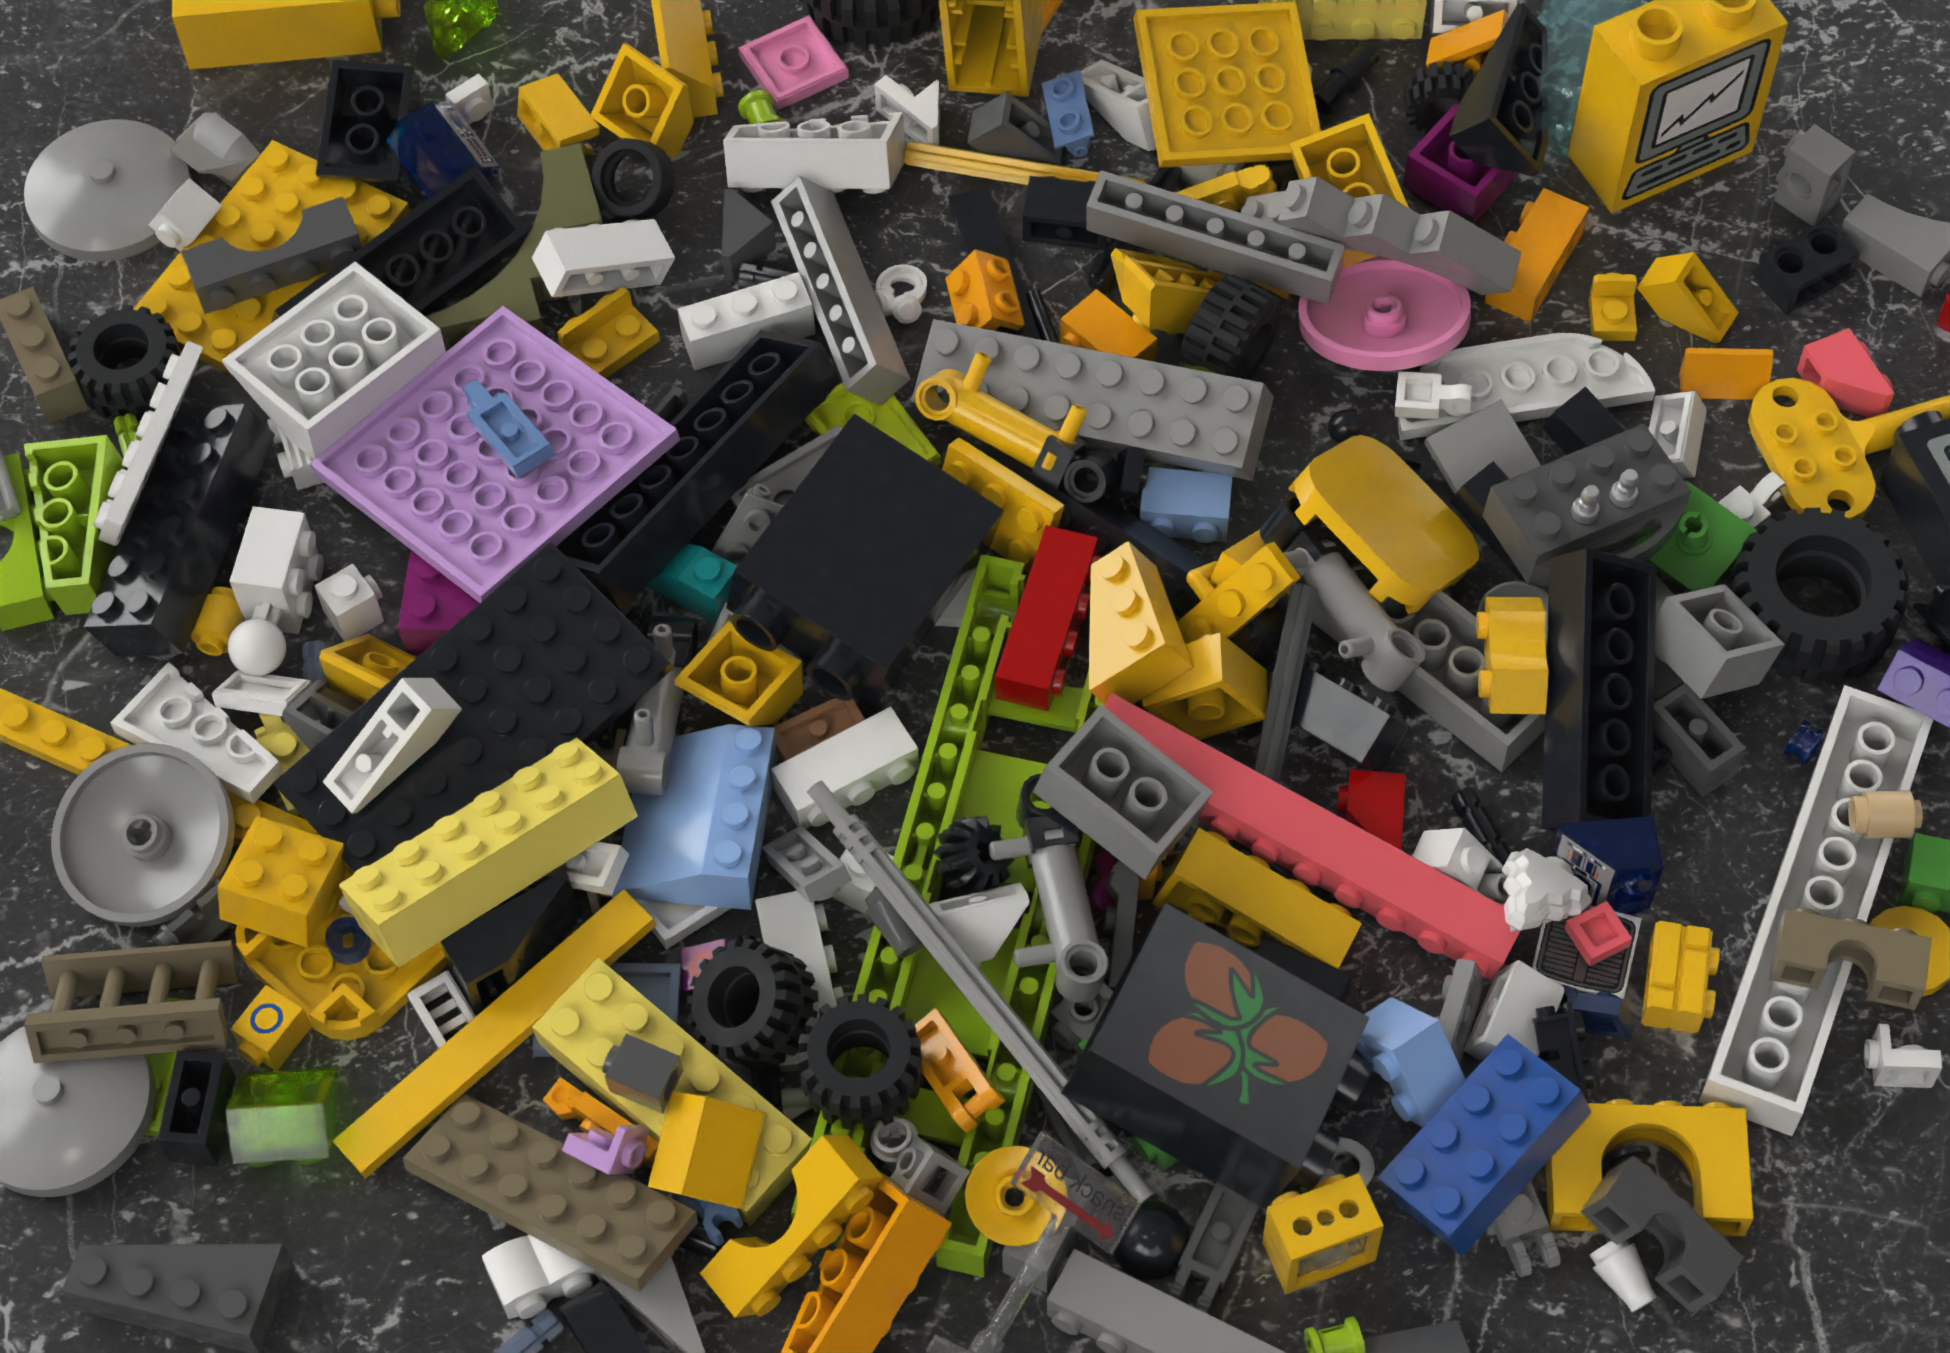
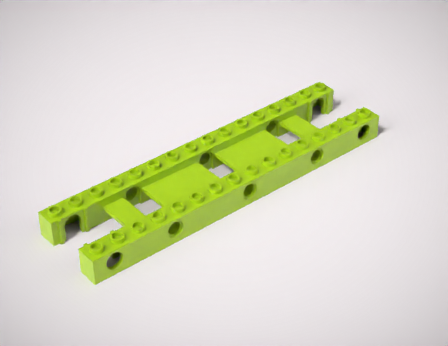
M983 554L980 556L893 857V862L927 904L938 902L946 875L945 873L936 872L942 865L941 859L933 854L938 846H941L937 836L943 830L949 828V825L953 824L955 820L963 817L987 816L990 825H1001L1000 837L1002 840L1022 837L1023 829L1016 819L1021 788L1029 777L1042 774L1047 765L980 750L990 715L1076 733L1100 705H1105V703L1089 691V669L1084 688L1064 686L1061 697L1054 696L1049 711L996 699L995 675L1026 585L1025 563ZM1043 801L1032 802L1033 805L1040 809L1051 808L1048 803ZM1076 826L1079 838L1077 855L1086 886L1097 842ZM1022 856L1013 858L1015 861L1007 867L1010 878L999 885L1007 886L1020 882L1026 891L1033 892L1029 913H1023L1020 928H1013L994 958L982 961V966L979 968L1044 1047L1050 1025V1011L1054 1009L1058 989L1055 985L1057 969L1055 962L1018 968L1014 962V951L1016 949L1050 944L1033 868L1028 869L1026 857ZM874 924L852 1002L857 1001V994H868L869 1002L875 1003L878 997L884 998L889 1002V1010L896 1006L900 1007L905 1012L906 1021L912 1020L914 1025L934 1008H937L949 1021L972 1056L988 1060L986 1076L1005 1100L996 1110L993 1111L989 1108L978 1117L977 1121L979 1124L968 1133L956 1123L933 1090L920 1088L916 1100L909 1098L910 1108L903 1115L897 1111L893 1112V1117H900L910 1121L915 1126L918 1137L960 1146L958 1162L971 1173L979 1160L988 1153L1001 1147L1019 1146L1035 1082L924 944L917 952L903 958H897L891 945ZM856 1047L841 1054L834 1062L833 1068L847 1077L865 1078L880 1071L887 1063L888 1058L874 1048ZM963 1097L961 1100L966 1103L969 1098ZM821 1109L810 1148L822 1135L848 1134L867 1157L873 1129L863 1131V1123H854L853 1130L844 1129L839 1118L833 1124L824 1120ZM881 1120L873 1122L874 1128ZM968 1175L952 1201L949 1221L952 1224L945 1234L943 1244L936 1251L937 1267L985 1278L994 1241L979 1232L969 1217L965 1203ZM797 1194L791 1211L792 1221L797 1208ZM842 1223V1225H841V1227L843 1228V1231H844V1229H845V1227H846V1225H845L844 1223ZM842 1231V1233L840 1234V1236H839L834 1242H832V1243H835V1244H838V1243H839V1240H840V1238H841V1236H842V1234H843V1231Z

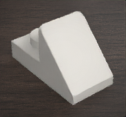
M887 75L874 84L876 110L889 120L888 113L903 112L904 132L916 142L939 145L940 93L938 80L934 81L916 97H914L907 86L897 84Z

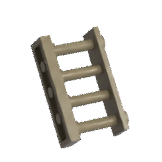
M232 940L42 957L41 962L50 999H54L51 1012L29 1013L26 1017L24 1027L34 1063L227 1047L229 1035L221 998H215L217 985L239 983V973ZM197 987L194 1000L167 1002L170 989ZM149 991L147 1004L119 1006L122 993ZM102 995L99 1008L72 1010L75 997Z

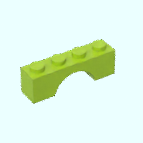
M20 453L3 456L21 511L16 518H10L7 521L0 520V526H4L14 532L11 548L0 561L1 631L55 619L52 601L55 600L45 586L39 547L41 537L34 516V508H36L34 492L30 488L28 477L30 468H26Z

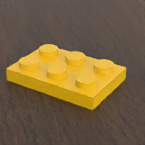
M958 437L948 445L942 470L1004 510L991 549L1008 560L1025 563V571L1030 574L1045 526L1058 528L1064 504Z

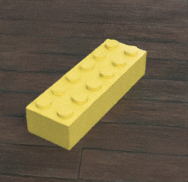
M575 738L570 742L557 746L551 754L533 765L520 769L512 778L491 791L481 793L473 802L454 814L439 819L433 827L412 840L400 843L392 852L378 861L358 869L352 877L340 883L339 887L359 927L400 967L634 820L638 815L620 773L581 740Z
M597 958L532 1026L538 1043L551 1056L623 1118L633 1125H642L648 1128V1135L658 1142L668 1104L662 1114L609 1091L605 1079L606 1073L602 1072L608 1052L614 1045L620 1047L625 1034L680 1056L683 1073L674 1091L705 1096L766 1112L767 1115L743 1210L737 1209L741 1219L750 1227L794 1179L792 1169L810 1149L811 1137L600 958Z

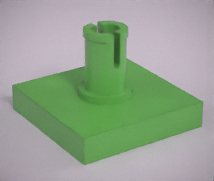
M1686 481L1692 492L1683 516L1679 521V526L1667 544L1645 563L1657 565V571L1685 592H1692L1718 586L1735 566L1738 554L1741 552L1747 537L1751 533L1757 532V530ZM1657 531L1640 537L1631 549L1640 545Z

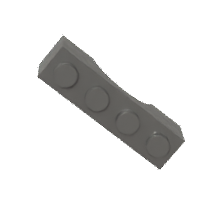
M342 196L304 209L300 226L295 234L288 241L273 249L258 252L245 251L230 245L221 237L181 252L204 314L215 310L226 309L233 304L256 296L267 295L276 289L297 282H304L314 276L326 273L359 250L362 244Z

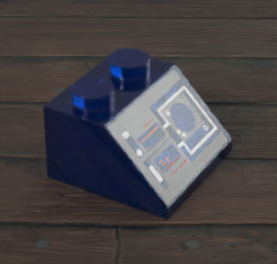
M432 101L402 118L386 141L428 198H431L473 166H476L485 178L501 168L452 101Z
M1654 816L1559 824L1551 857H1558L1567 862L1573 871V875L1588 885V895L1592 900V905L1597 906L1608 901L1614 911L1627 915L1636 914L1651 907L1664 868Z

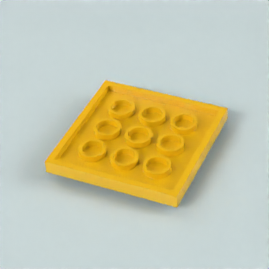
M1296 2L1136 10L1133 20L1159 168L1293 160L1289 143L1321 132Z

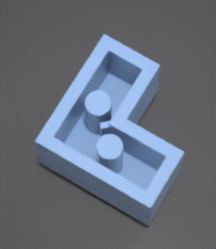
M1390 997L1364 1014L1369 1017V1020L1354 1053L1373 1063L1372 1071L1380 1074L1385 1081L1389 1082L1394 1096L1391 1097V1102L1397 1114L1404 1121H1412L1423 1127L1466 1079L1440 1021Z

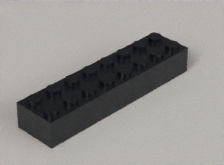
M760 330L669 423L677 429L680 441L556 546L620 612L635 601L637 595L654 577L664 570L665 566L683 547L691 542L693 536L711 518L717 515L720 508L731 496L746 484L750 476L765 461L772 457L774 451L791 433L800 427L808 415L818 405L823 403L827 395L840 383L821 342Z

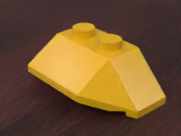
M1115 248L1111 253L1122 301L1134 313L1132 316L1133 320L1149 332L1160 330L1166 331L1171 335H1176L1177 333L1185 334L1201 301L1213 286L1224 278L1220 273L1210 270L1207 272L1200 271L1190 264L1158 255Z

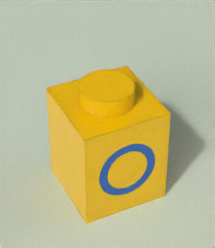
M265 985L230 1030L238 1044L236 1051L242 1058L254 1066L259 1067L263 1062L275 1071H278L312 1026L303 1007Z

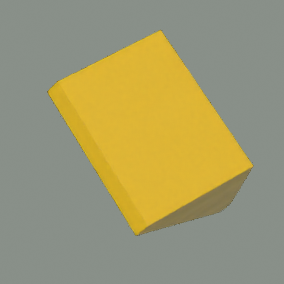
M370 634L321 650L319 656L330 689L351 696L363 704L417 658Z
M672 1090L648 1187L743 1210L767 1113L705 1096Z

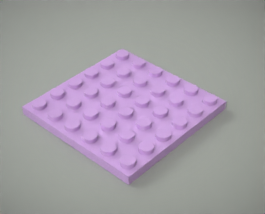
M502 306L310 463V467L316 477L481 603L550 542L555 546L561 543L679 442L680 438L677 429L509 309ZM477 379L491 396L499 392L501 394L506 392L549 441L555 456L517 479L471 425L466 414L471 408L467 404L468 399L462 387Z

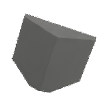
M317 679L283 710L282 718L305 746L311 750L360 708L363 703L351 696L327 688L326 682Z

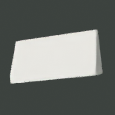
M1696 391L1655 396L1649 431L1683 478H1694L1696 475L1706 418V406Z

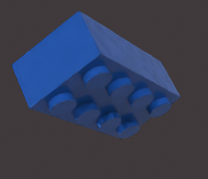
M1507 1034L1377 1178L1390 1199L1462 1257L1592 1112L1581 1089Z

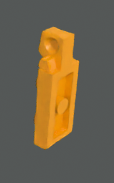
M561 1077L558 1078L557 1082L542 1099L546 1106L561 1120L576 1118L578 1121H583L579 1127L585 1133H589L590 1128L593 1127L615 1135L619 1125H633L587 1092L583 1093ZM649 1135L645 1141V1156L636 1169L640 1170L643 1164L650 1169L653 1168L659 1142Z

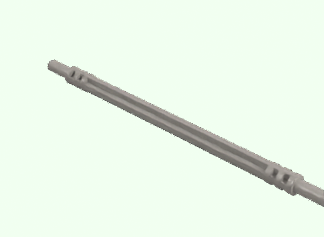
M822 780L810 787L807 793L835 826L833 833L1101 1166L1105 1170L1107 1168L1112 1170L1139 1205L1148 1200L1155 1192L1126 1158V1148L1098 1114L1061 1094L1068 1080L1066 1074L897 867L856 814L850 815Z

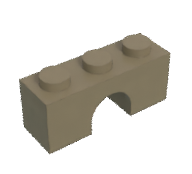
M33 286L0 299L1 323L47 424H52L88 409Z
M1785 908L1776 931L1769 980L1818 990L1826 973L1828 963L1845 960L1856 964L1865 973L1868 981L1866 1000L1915 1010L1926 988L1932 938L1919 936L1914 931L1905 928L1890 930L1870 926L1867 922L1856 918L1841 920L1821 916L1812 909L1798 908L1792 910Z

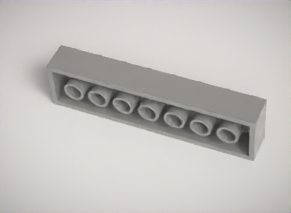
M933 319L911 399L915 406L916 390L921 382L943 369H955L966 376L975 354L983 352L989 355L992 361L981 383L980 390L1055 431L1062 427L1072 405L1077 404L1084 407L1087 415L1077 436L1088 441L1086 445L1088 448L1118 454L1127 447L1146 450L1144 459L1253 481L1274 396L1264 383ZM938 386V396L945 403H949L950 398L947 390Z

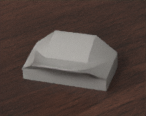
M203 113L175 140L176 144L169 150L198 173L214 174L231 188L235 186L260 155L258 150L241 131L216 113Z

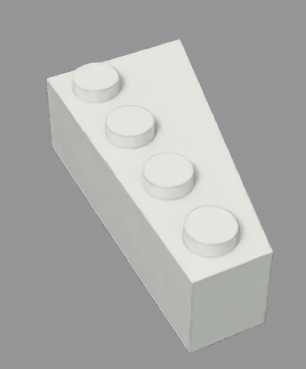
M903 112L888 113L889 121L868 122V115L851 116V121L831 126L829 122H826V118L810 119V121L800 123L794 129H790V124L787 121L733 125L723 140L728 188H741L744 192H759L765 188H781L783 191L800 175L833 193H839L846 189H862L865 193L876 194L891 189L904 164L906 145Z

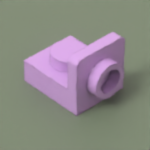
M619 1125L615 1135L593 1127L590 1128L589 1133H568L562 1151L608 1175L633 1174L635 1168L642 1162L645 1156V1141L649 1129L642 1125Z

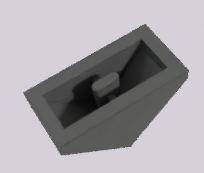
M724 189L722 264L725 282H733L737 279V273L742 262L756 264L776 248L773 221L735 190Z

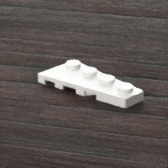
M170 662L110 722L116 735L134 744H164L190 753L216 774L227 791L253 804L282 774L279 761L244 729L240 730L220 707L215 708L205 699L202 691L192 682L188 683L180 676L178 669Z

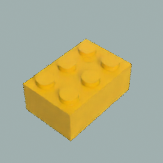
M1369 113L1289 143L1294 167L1299 179L1319 177L1354 198L1384 193L1408 207ZM1345 248L1342 269L1377 255Z

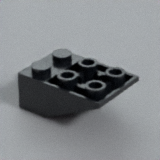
M566 871L555 877L547 876L540 879L532 886L531 890L514 899L505 900L492 908L489 913L470 922L440 941L452 977L475 1016L481 1013L562 943L580 918L571 882Z

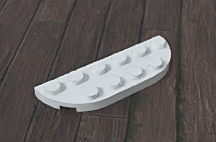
M1577 333L1546 334L1459 348L1420 368V373L1442 374V385H1471L1470 415L1502 399L1515 422L1550 417L1555 410L1585 386L1605 408L1652 401L1655 394V388L1648 374L1627 352L1621 355L1615 350L1601 345L1602 339ZM1439 409L1438 420L1398 417L1400 441L1431 436L1466 417L1452 416L1443 409Z
M187 341L180 356L171 354L162 376L169 381L167 385L160 382L157 384L149 404L150 407L155 408V411H145L135 434L142 439L141 441L137 439L131 441L123 459L122 465L127 467L128 470L121 469V471H117L108 492V496L113 497L114 500L107 499L106 502L103 501L93 526L101 529L99 540L114 546L118 545L139 501L141 491L145 487L153 469L156 457L170 430L172 420L176 416L202 353V346Z

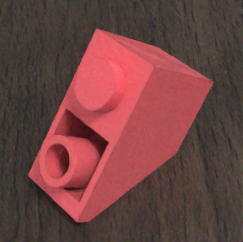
M1850 328L1804 346L1797 372L1803 380L1811 381L1823 388L1833 399L1838 409L1868 418L1888 412L1894 396L1892 383L1885 374L1880 373L1871 360L1867 346L1863 342L1858 341Z

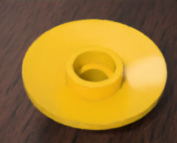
M1006 1146L988 1153L975 1165L966 1184L965 1203L971 1221L985 1237L1001 1245L1024 1246L1042 1239L1055 1227L1062 1214L1063 1207L1040 1190L1031 1192L1018 1183L1029 1177L1030 1165L1043 1174L1042 1180L1044 1183L1065 1197L1062 1178L1058 1180V1178L1052 1175L1055 1165L1046 1158V1161L1051 1165V1169L1045 1171L1042 1166H1039L1045 1157L1043 1154L1036 1164L1035 1161L1039 1156L1038 1151L1024 1146ZM1044 1161L1043 1166H1044V1168L1048 1169L1049 1166H1048V1164ZM1057 1168L1054 1171L1055 1176L1060 1175ZM1011 1188L1019 1189L1024 1196L1023 1203L1017 1207H1012L1005 1201V1193Z

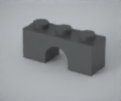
M1635 1156L1609 1170L1580 1211L1617 1245L1643 1231V1229L1655 1235L1662 1245L1664 1262L1654 1280L1690 1313L1718 1299L1744 1259V1256L1730 1244L1729 1240L1722 1233L1715 1231L1693 1210L1686 1200L1678 1197L1657 1177L1649 1166L1641 1163Z

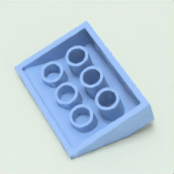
M727 724L673 738L666 794L660 796L632 793L631 801L638 817L625 825L621 846L629 853V856L612 893V898L625 889L634 899L751 910L773 787L771 768L777 765L775 728Z

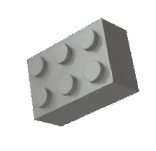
M1103 705L1096 709L1045 766L1033 790L1036 795L1144 880L1198 819L1214 793Z

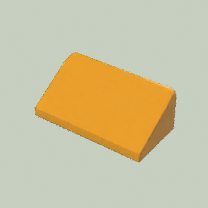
M1686 348L1679 372L1681 392L1696 391L1700 399L1753 400L1759 390L1764 385L1770 383L1774 356L1773 350Z

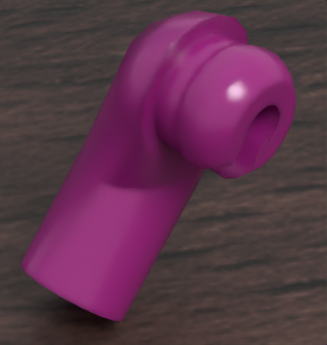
M1109 851L1097 854L1093 858L1098 881L1091 887V891L1087 892L1092 916H1097L1101 912L1105 913L1106 906H1114V901L1106 892V887L1109 881V872L1113 870L1112 867L1116 865L1117 860Z

